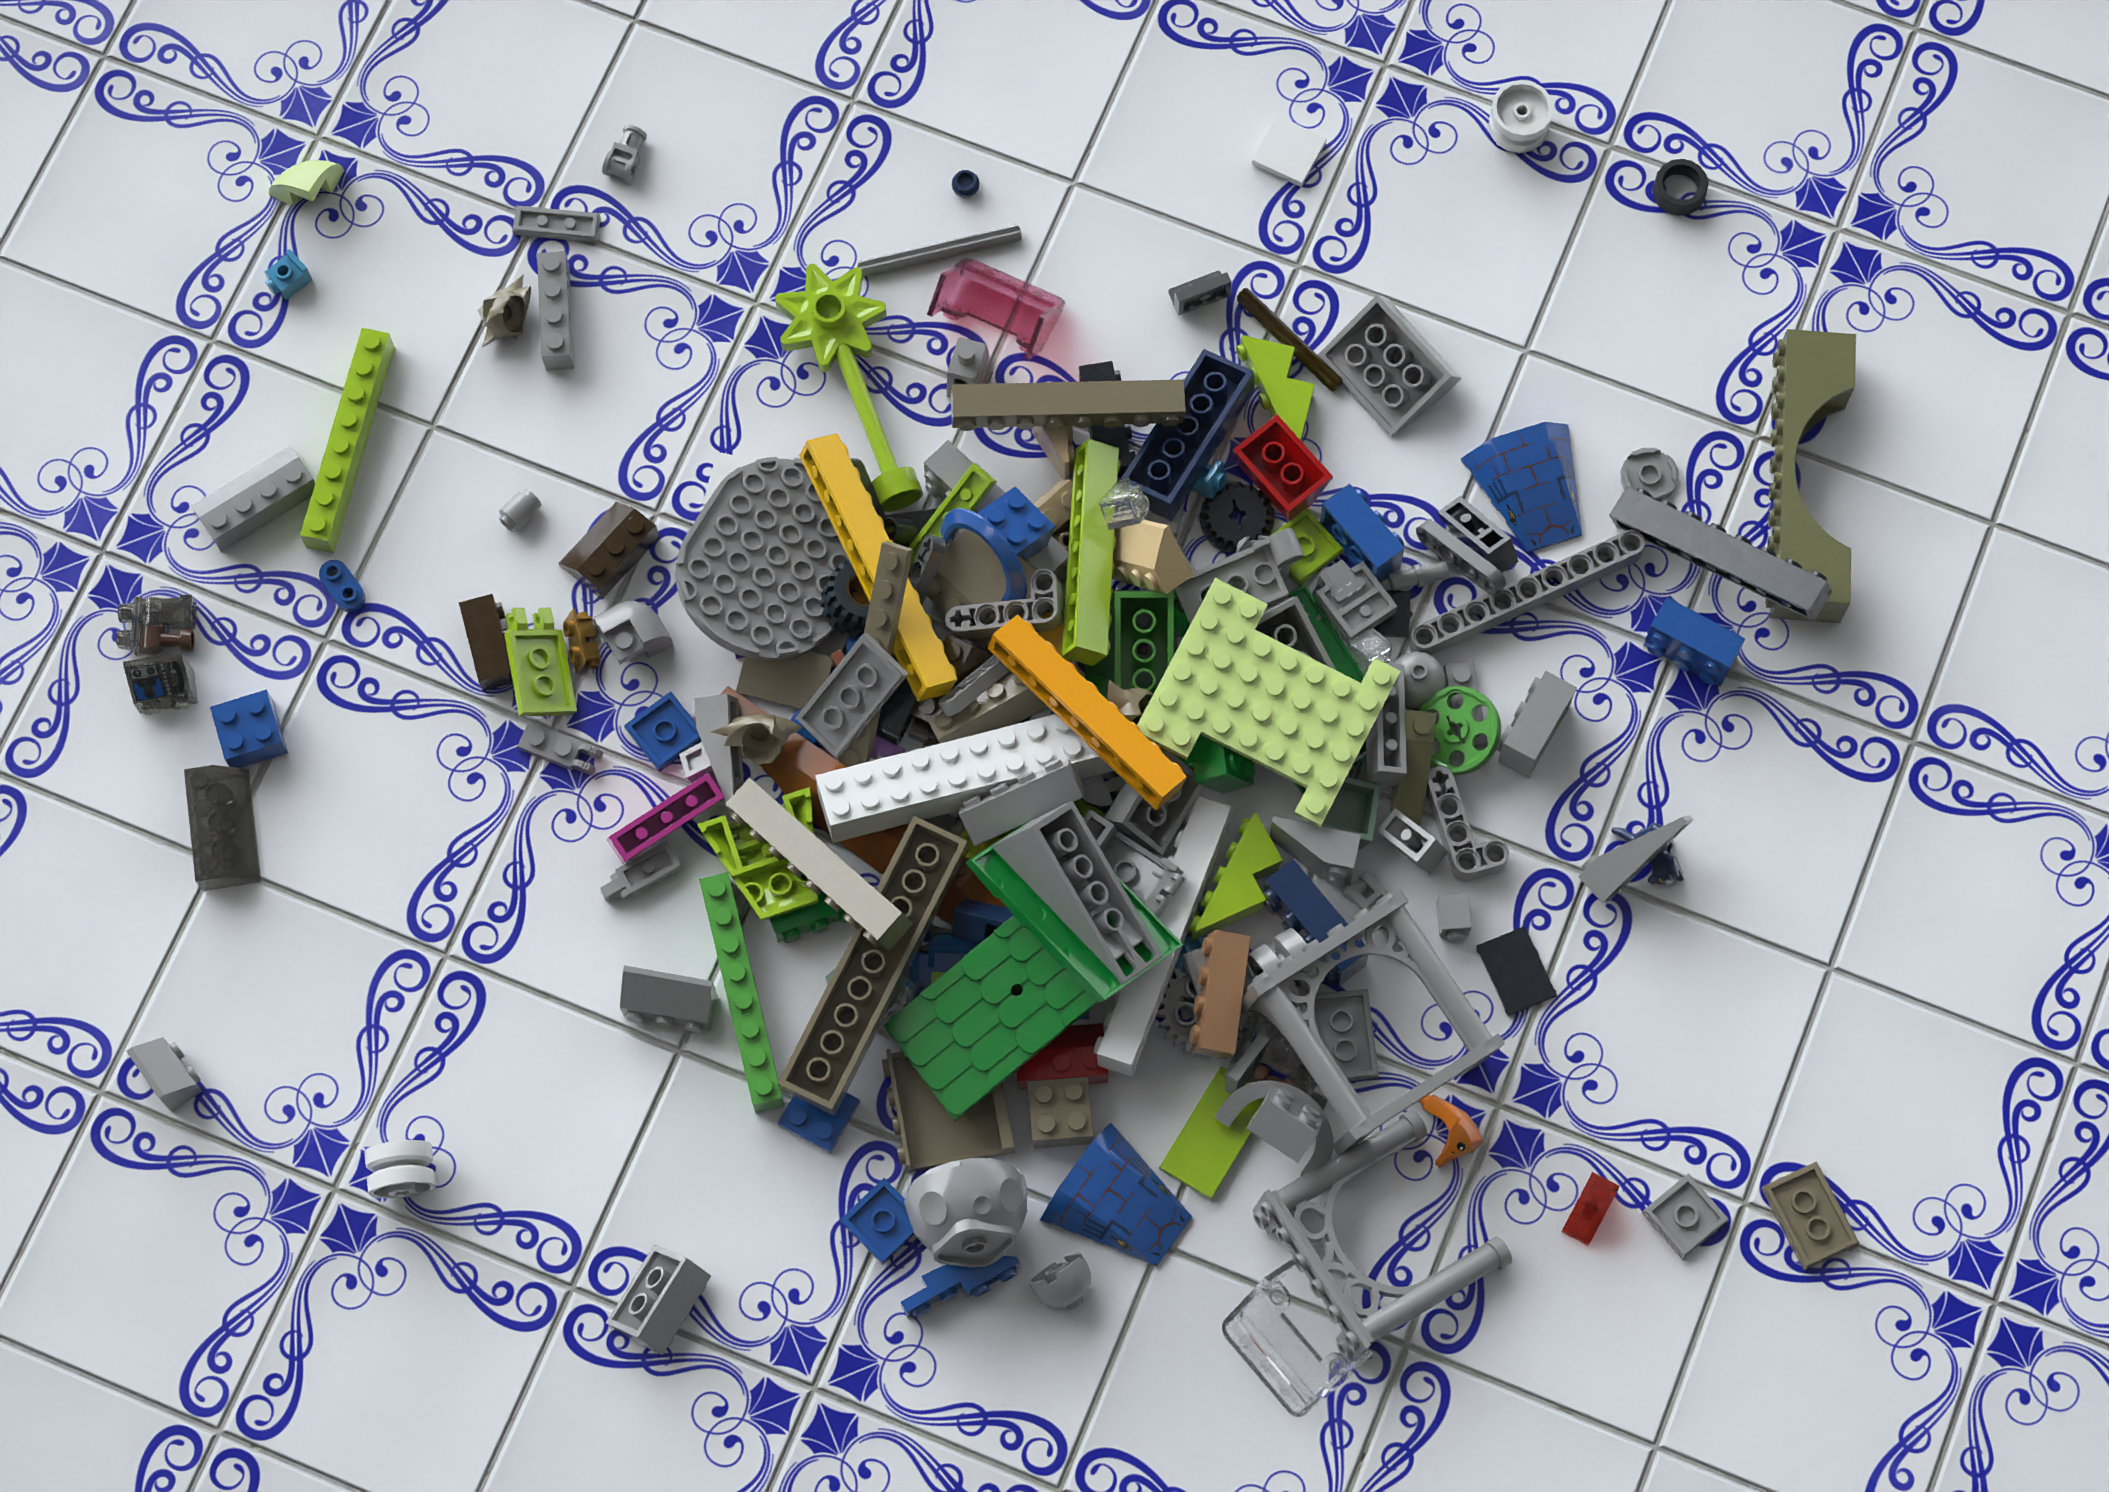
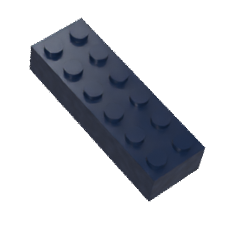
M1203 349L1184 379L1186 413L1183 423L1175 426H1164L1162 423L1155 424L1120 479L1121 498L1172 521L1255 390L1254 371Z

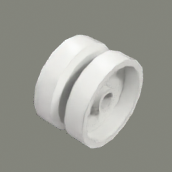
M1526 80L1512 81L1501 87L1493 98L1488 123L1490 135L1496 144L1507 151L1515 153L1530 152L1541 146L1548 136L1554 107L1551 96L1540 85Z
M421 1140L392 1141L367 1148L364 1152L366 1168L374 1172L367 1178L368 1194L372 1197L387 1199L411 1197L427 1193L436 1187L435 1172L433 1169L426 1167L433 1161V1151L430 1142Z

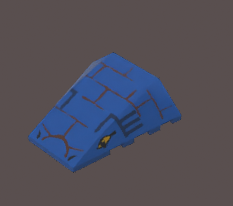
M1541 422L1489 439L1461 458L1460 461L1465 468L1468 467L1475 477L1474 480L1481 489L1483 488L1489 496L1492 505L1502 514L1507 526L1527 553L1582 536L1568 424Z
M1110 1123L1091 1142L1060 1184L1040 1221L1054 1224L1068 1232L1082 1235L1096 1243L1107 1245L1119 1250V1252L1157 1266L1191 1220L1192 1215L1115 1126Z

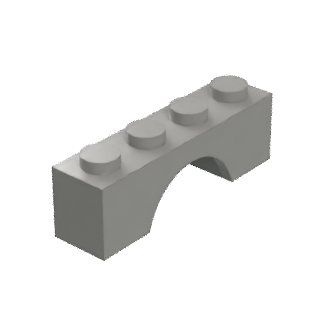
M565 251L537 253L542 360L546 371L574 369L573 340L569 315L570 268Z

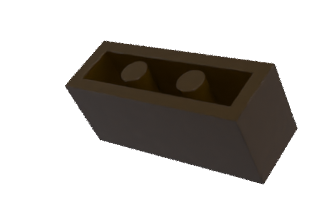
M493 594L458 602L478 682L482 691L512 684L513 680L504 635L507 632V628L503 629L501 623L502 619H506L502 602L496 603Z

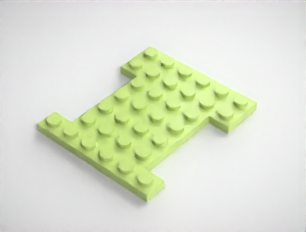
M1215 577L1137 726L1150 742H1154L1158 746L1186 760L1201 734L1307 788L1294 815L1320 828L1401 671L1374 658L1360 683L1256 630L1267 609V603Z

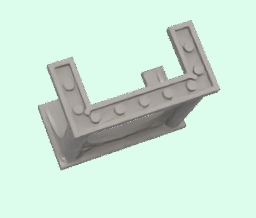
M1403 891L1395 896L1391 892L1376 901L1377 904L1370 908L1371 911H1368L1367 908L1362 909L1351 917L1354 922L1346 927L1342 923L1335 926L1326 933L1328 935L1327 939L1320 943L1317 939L1308 943L1302 948L1303 954L1297 958H1294L1293 955L1286 957L1277 964L1278 970L1271 974L1267 970L1256 976L1252 983L1247 986V989L1243 991L1241 1004L1243 1014L1256 1010L1266 1016L1280 1030L1348 1130L1333 1145L1337 1155L1357 1145L1375 1129L1458 1075L1461 1077L1471 1071L1505 1044L1499 1033L1492 1037L1404 907L1409 900ZM1382 927L1387 932V942L1385 946L1377 947L1373 943L1372 934ZM1364 933L1366 945L1359 948L1355 945V940L1359 942ZM1396 938L1399 941L1396 945L1403 950L1401 952H1395L1391 948ZM1337 953L1339 955V959H1332L1331 954ZM1360 955L1389 957L1412 970L1422 981L1469 1051V1053L1373 1115L1370 1114L1325 1047L1317 1031L1314 1018L1315 997L1323 978L1337 964ZM1311 968L1316 969L1318 975L1313 979L1305 974H1301V972H1312L1313 969ZM1292 981H1301L1309 987V994L1306 996L1294 995L1290 992L1288 985ZM1293 1003L1305 1004L1307 1007L1306 1012L1301 1014L1299 1006L1295 1008Z

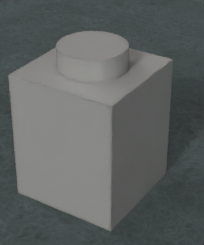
M1468 893L1438 895L1436 908L1439 937H1447L1448 940L1452 941L1464 939L1466 935L1470 934L1472 928Z

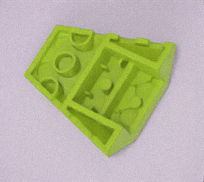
M810 787L782 796L784 803L782 807L813 833ZM725 815L697 824L761 921L818 903V895L805 884L808 878L804 874L798 878L786 867L789 861L785 857L779 861L767 849L771 845L766 840L763 844H760L749 834L752 827L748 824L744 828L736 821L728 824Z

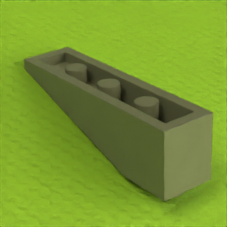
M1406 710L1407 774L1395 787H1392L1390 814L1396 808L1420 826L1434 746L1436 713Z

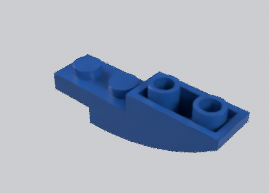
M1002 1256L995 1263L985 1267L970 1268L948 1264L921 1276L926 1288L901 1301V1307L907 1318L912 1315L917 1318L930 1311V1305L941 1299L942 1302H946L958 1294L957 1290L959 1288H962L967 1298L972 1295L975 1298L980 1297L991 1289L989 1285L1001 1280L1003 1283L1018 1274L1016 1270L1020 1268V1262L1017 1257Z

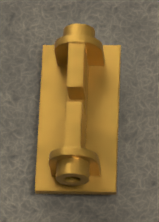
M572 609L563 622V633L569 640V661L571 664H574L575 674H578L583 666L586 665L588 669L598 668L601 658L597 641L586 642V639L595 638L592 617L588 616V612H580L576 615V610Z

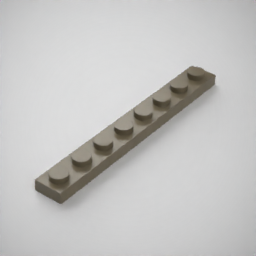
M885 541L881 545L864 634L868 633L892 657L913 549ZM881 708L844 754L839 757L838 761L844 766L850 767L866 763L872 757Z

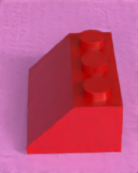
M1278 414L1233 449L1236 464L1262 490L1263 494L1269 498L1270 502L1288 522L1310 507L1333 479L1330 472Z
M1103 1023L1070 1026L1017 1070L1018 1090H1028L1027 1081L1087 1076L1088 1084L1108 1083V1069L1098 1066L1097 1054H1094L1098 1037H1104Z

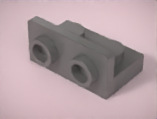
M1215 271L1170 288L1168 294L1179 316L1231 296L1232 281L1227 272L1221 274L1220 271Z

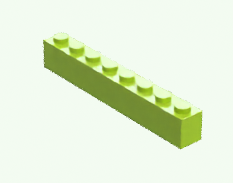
M361 328L300 533L306 548L329 553L335 552L395 348L391 336L387 332Z
M1087 439L1074 453L1062 657L1094 666L1106 657L1110 650L1108 632L1112 621L1110 614V602L1113 597L1111 579L1115 569L1113 562V550L1116 545L1114 527L1118 517L1115 509L1116 499L1119 494L1117 474L1121 463L1118 460L1119 448Z

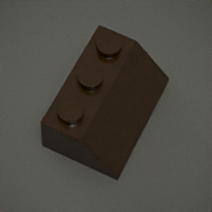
M616 501L558 564L602 600L660 538L657 527L635 508Z
M947 634L943 641L944 653L949 663L954 666L957 681L952 689L991 658L993 654ZM946 694L919 702L916 699L910 714L928 722L943 713L938 702Z

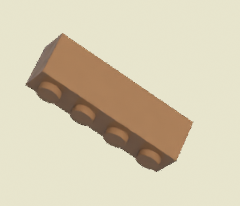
M1215 930L1208 937L1204 938L1201 948L1202 955H1205L1204 966L1200 967L1197 983L1201 984L1200 995L1196 996L1193 1012L1197 1014L1196 1024L1192 1026L1189 1036V1042L1193 1043L1192 1053L1227 1059L1235 1054L1251 936Z

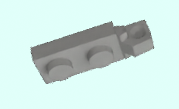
M665 841L615 869L616 872L610 876L612 881L600 887V890L607 903L620 896L624 900L682 869V865L669 843Z
M1264 1020L1255 1028L1254 1041H1247L1241 1050L1239 1061L1237 1063L1232 1062L1224 1074V1077L1227 1079L1225 1092L1232 1094L1242 1087L1264 1059L1268 1048L1279 1035L1280 1030L1275 1025Z

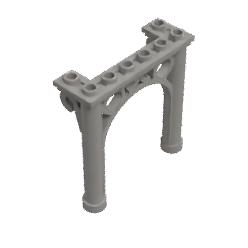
M1409 1110L1402 1114L1395 1123L1278 1191L1274 1190L1271 1192L1270 1189L1265 1191L1252 1210L1257 1226L1262 1230L1264 1229L1268 1236L1276 1230V1235L1281 1244L1288 1246L1292 1252L1293 1261L1298 1270L1305 1272L1310 1280V1287L1317 1298H1321L1327 1306L1329 1318L1342 1329V1332L1336 1338L1338 1342L1337 1348L1340 1354L1345 1359H1349L1352 1365L1359 1361L1375 1341L1493 1270H1501L1512 1263V1255L1507 1245L1499 1237H1494L1427 1279L1411 1286L1395 1287L1381 1284L1364 1275L1349 1261L1342 1251L1334 1232L1332 1218L1333 1205L1339 1189L1352 1178L1427 1136L1425 1123L1414 1110ZM1330 1189L1325 1199L1324 1207L1314 1202H1308ZM1311 1212L1322 1219L1321 1232L1317 1234L1308 1232L1300 1220L1301 1213ZM1325 1236L1326 1242L1322 1245L1324 1258L1321 1260L1311 1243L1320 1242ZM1330 1273H1336L1343 1279L1346 1276L1351 1279L1343 1286L1341 1291ZM1356 1286L1370 1292L1371 1306L1367 1309L1357 1307L1349 1295L1350 1288ZM1379 1295L1398 1298L1380 1310L1377 1309L1380 1303Z

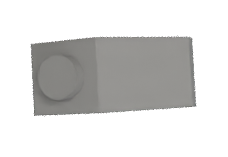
M1396 808L1376 830L1409 860L1429 875L1448 854V851L1437 839Z

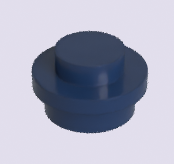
M961 170L952 179V189L960 197H971L979 190V178L972 171Z

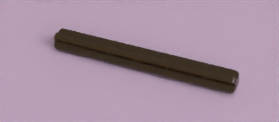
M1244 288L1239 292L1237 301L1281 344L1295 347L1294 356L1330 391L1334 392L1342 385V378L1251 290Z

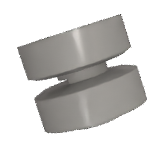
M1289 928L1273 938L1276 953L1270 947L1263 944L1248 954L1247 961L1255 977L1266 970L1269 974L1279 969L1277 964L1290 955L1297 958L1304 953L1302 948L1307 944L1293 928ZM1311 968L1313 969L1312 972H1301V974H1305L1313 979L1318 975L1316 969ZM1292 981L1288 985L1290 992L1297 996L1298 992L1295 983L1304 991H1309V987L1301 981Z

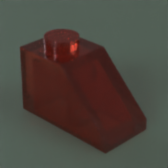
M1592 1172L1561 1232L1589 1246L1620 1186Z

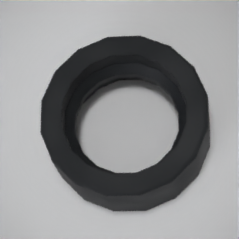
M1675 159L1665 163L1657 172L1652 191L1655 202L1662 210L1669 214L1681 216L1693 213L1704 202L1708 189L1707 174L1701 166L1691 160ZM1671 175L1687 176L1696 184V194L1694 197L1686 200L1675 199L1665 191V180Z

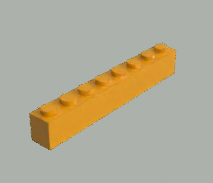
M1017 614L992 635L988 649L1156 811L1181 790L1187 777L1183 773L1182 768L1177 763L1171 762L1156 743L1150 742L1134 722L1127 720L1113 702L1103 697L1092 682L1087 681L1078 673L1076 667L1071 662L1066 661L1057 653L1053 644L1045 641L1035 631L1031 623L1024 621Z

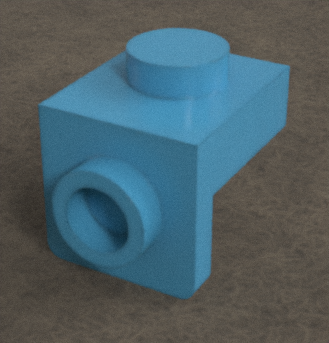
M1217 460L1213 466L1207 464L1192 491L1213 499L1218 490L1223 489L1227 481L1223 462Z

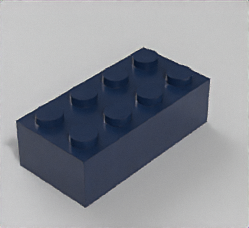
M1294 859L1265 880L1263 894L1266 901L1264 906L1272 915L1277 913L1283 921L1281 924L1284 930L1293 928L1306 944L1315 939L1319 943L1328 938L1326 933L1341 923L1344 927L1349 925ZM1355 940V945L1357 947L1361 948L1365 946V943L1362 940H1360L1359 942ZM1337 953L1331 954L1332 959H1339V955ZM1360 955L1344 960L1333 967L1324 978L1329 983L1334 981L1338 987L1366 966L1369 955Z

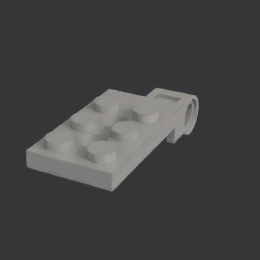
M1288 528L1252 544V547L1193 571V576L1174 589L1189 625L1203 602L1201 599L1202 593L1209 590L1215 577L1227 584L1235 578L1243 580L1245 583L1243 592L1268 605L1288 597V590L1278 569L1302 559L1304 553L1293 528Z

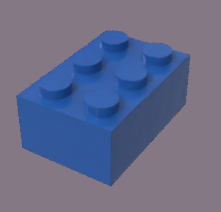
M1349 483L1322 503L1320 523L1344 549V554L1354 566L1364 561L1381 583L1388 578V574L1395 573L1401 568L1405 549L1404 542L1399 534L1396 532L1392 533L1387 528L1386 521L1381 513L1370 508L1363 492L1359 489L1355 490Z
M1667 597L1649 628L1643 646L1647 647L1651 654L1657 657L1664 656L1673 661L1677 668L1683 671L1690 670L1694 672L1705 683L1710 685L1716 684L1721 687L1737 659L1745 638Z

